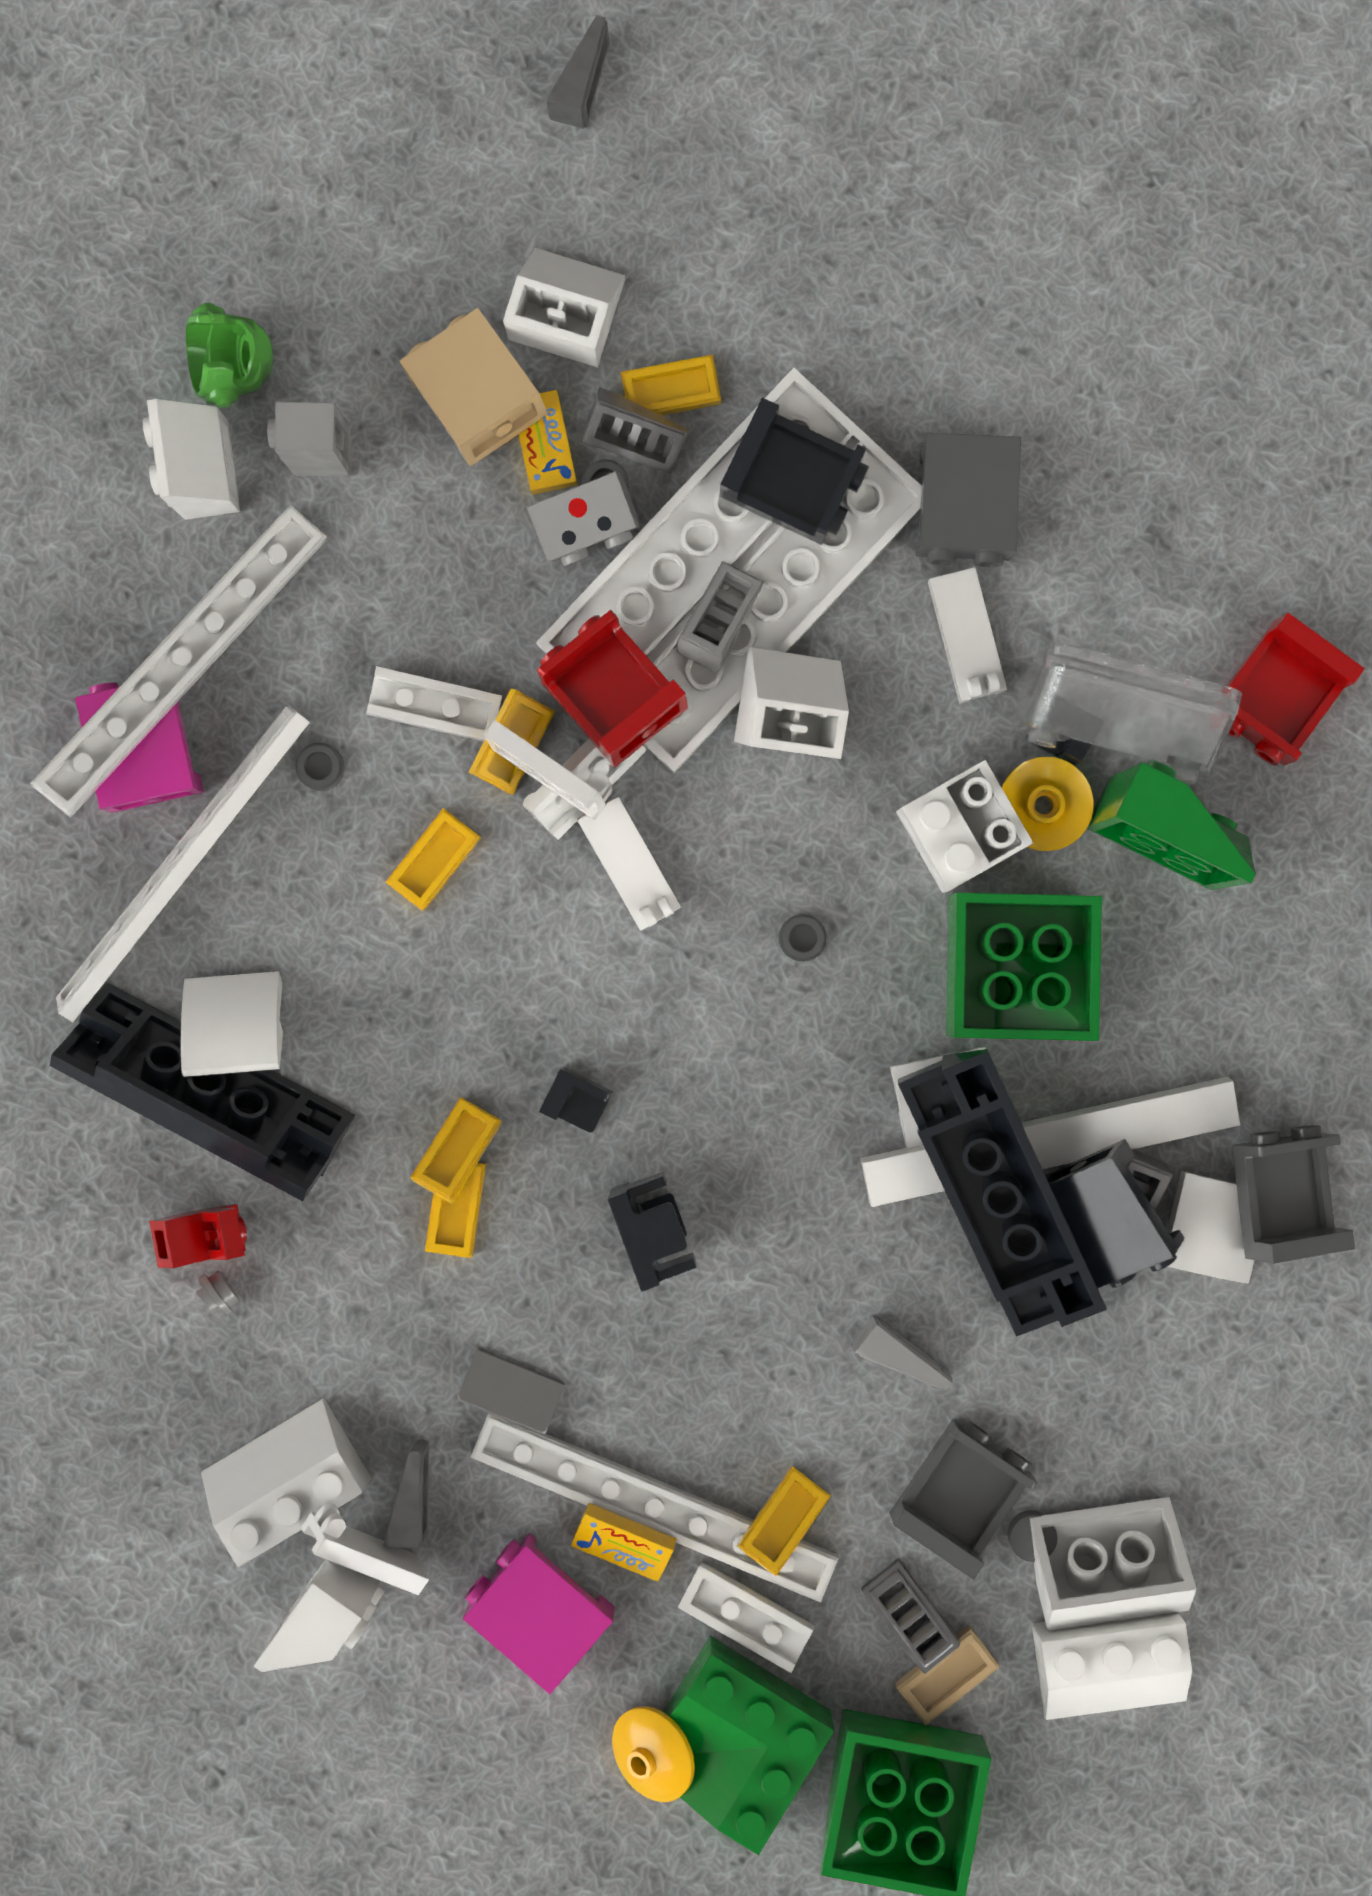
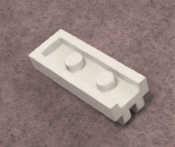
M973 567L930 578L928 586L959 704L1005 692L1007 687L976 568Z
M376 666L366 715L484 741L485 737L483 734L499 713L502 695Z
M496 720L493 721L483 734L496 753L595 820L606 806L605 801L612 793V785L605 773L596 771L585 782Z
M588 739L562 766L585 782L592 773L601 771L606 774L611 785H613L647 749L642 745L614 768ZM544 785L535 793L529 794L523 801V806L557 840L577 822V818L584 814Z
M616 796L605 802L606 806L595 820L584 814L577 818V821L641 931L648 926L655 925L662 918H667L674 914L681 906L620 798Z
M333 1503L323 1505L317 1513L311 1512L301 1527L304 1534L316 1538L317 1542L312 1548L316 1556L416 1595L420 1594L429 1581L415 1554L403 1548L384 1547L383 1540L346 1526L339 1510Z
M703 1562L700 1563L678 1606L679 1609L790 1673H792L815 1626Z

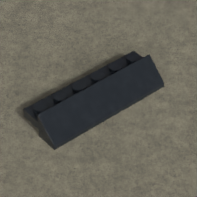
M108 982L82 1010L79 1024L51 1055L50 1066L301 1201H304L319 1177H323L355 1116L351 1112L272 1070L184 1077L181 1069V1021Z
M988 1049L943 1055L942 1061L899 1078L898 1086L918 1126L917 1133L996 1301L1001 1303L1016 1337L1059 1321L1061 1327L1107 1310L1106 1304Z

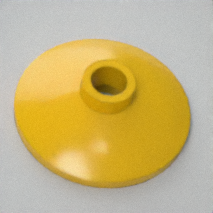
M1037 757L1025 761L1011 771L1001 787L1033 844L1026 848L1036 851H1055L1065 848L1083 835L1092 819L1094 799L1090 784L1077 767L1063 759ZM1038 797H1045L1050 801L1051 809L1049 813L1040 814L1036 811L1035 801Z
M649 1706L633 1707L617 1720L612 1735V1747L616 1763L627 1782L637 1792L654 1801L670 1802L681 1797L693 1781L695 1764L690 1743L679 1725L664 1712Z

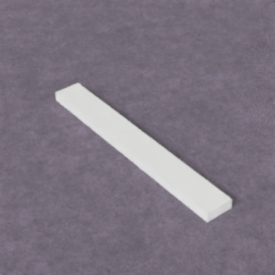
M289 505L32 780L31 786L71 818L326 541L327 536L292 505Z
M289 705L283 709L57 995L56 1001L60 1015L74 1022L310 722Z
M1229 1077L1021 1122L1043 1169L1073 1163L1123 1139L1127 1141L1131 1149L1240 1126L1234 1083ZM923 1145L860 1158L871 1207L945 1191Z
M491 1413L487 1415L471 1454V1458L586 1506L588 1503L594 1504L677 1538L676 1543L820 1603L839 1559L838 1554L801 1540L777 1576H774L736 1547L754 1519L556 1437L538 1433Z

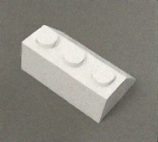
M324 1398L201 1471L213 1527L238 1568L302 1530L301 1527L311 1512L317 1513L327 1503H333L339 1508L361 1495L372 1479Z
M1170 1497L1030 1518L1035 1556L1036 1584L1048 1631L1190 1610L1197 1588ZM1054 1526L1057 1532V1545L1053 1553L1048 1556L1042 1528Z
M325 1559L282 1620L254 1667L261 1672L325 1662L333 1660L343 1645L351 1650L367 1628L368 1621L385 1592L378 1587L381 1581Z
M1178 1612L1054 1631L1047 1630L1046 1622L1032 1623L1045 1720L1187 1700L1192 1665L1186 1623Z

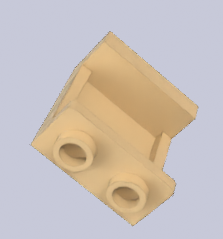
M478 307L467 315H461L452 320L445 330L429 341L418 343L409 351L407 356L399 360L410 382L423 396L454 440L460 454L470 467L548 415L540 393Z

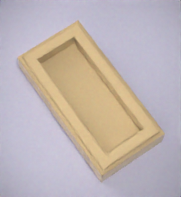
M970 1625L957 1633L960 1646L930 1671L923 1674L918 1666H916L895 1682L898 1691L925 1725L929 1724L1000 1667L996 1658Z

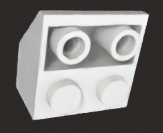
M535 248L517 275L503 319L508 340L598 368L625 282V275Z
M161 399L147 400L149 417L143 418V431L147 445L150 448L153 447L155 465L149 467V476L155 495H160L167 505L172 507L185 520L240 512L227 418L215 406Z
M748 647L734 742L751 747L841 759L849 714L841 661Z
M986 760L896 811L942 893L954 889L1033 844Z

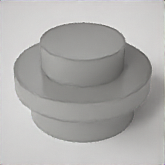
M218 1270L209 1277L206 1274L202 1275L199 1280L203 1287L197 1291V1294L212 1314H215L220 1309L226 1316L233 1312L231 1307L240 1300Z

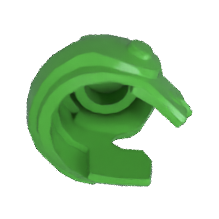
M203 303L192 312L186 325L185 341L189 373L195 394L199 398H203L208 405L227 408L232 403L238 401L239 396L257 391L268 380L274 363L273 348L266 331L255 320L226 314L223 308L215 306L213 303Z

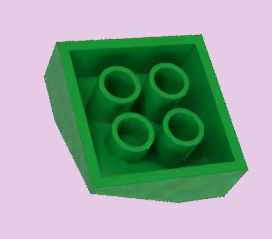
M1150 760L1148 764L1141 762L1109 778L1093 810L1092 819L1087 827L1088 830L1209 890L1252 883L1256 872L1249 837L1236 831L1238 824L1233 820L1216 813H1211L1210 815L1188 784L1175 778L1177 772L1163 763Z
M954 893L949 895L946 1036L952 1038L1099 1041L1102 896Z
M710 1635L663 1711L682 1729L690 1743L694 1756L695 1771L693 1781L680 1798L715 1829L759 1856L835 1731L831 1710Z
M843 1709L834 1754L820 1875L924 1896H966L992 1759L983 1735Z

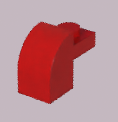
M238 1204L217 1206L149 1221L158 1268L174 1269L210 1259L230 1260L245 1256L247 1230L244 1220L239 1214Z

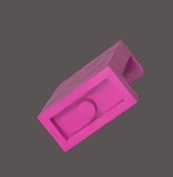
M118 683L97 684L89 688L90 694L75 697L81 728L119 688ZM178 702L96 790L99 809L115 813L204 793L201 775L193 771Z
M528 1533L521 1543L513 1539L503 1549L495 1561L500 1567L489 1580L482 1575L469 1589L464 1597L469 1603L463 1620L550 1695L611 1625L615 1606L601 1594L597 1599L593 1598L535 1547L536 1538Z

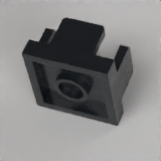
M664 1172L631 1184L628 1182L612 1188L607 1199L641 1292L659 1286L660 1282L697 1267L693 1252L661 1264L657 1261L658 1259L683 1251L687 1247L685 1240L687 1231L673 1194L666 1193L642 1203L635 1201L634 1197L666 1186L667 1180Z

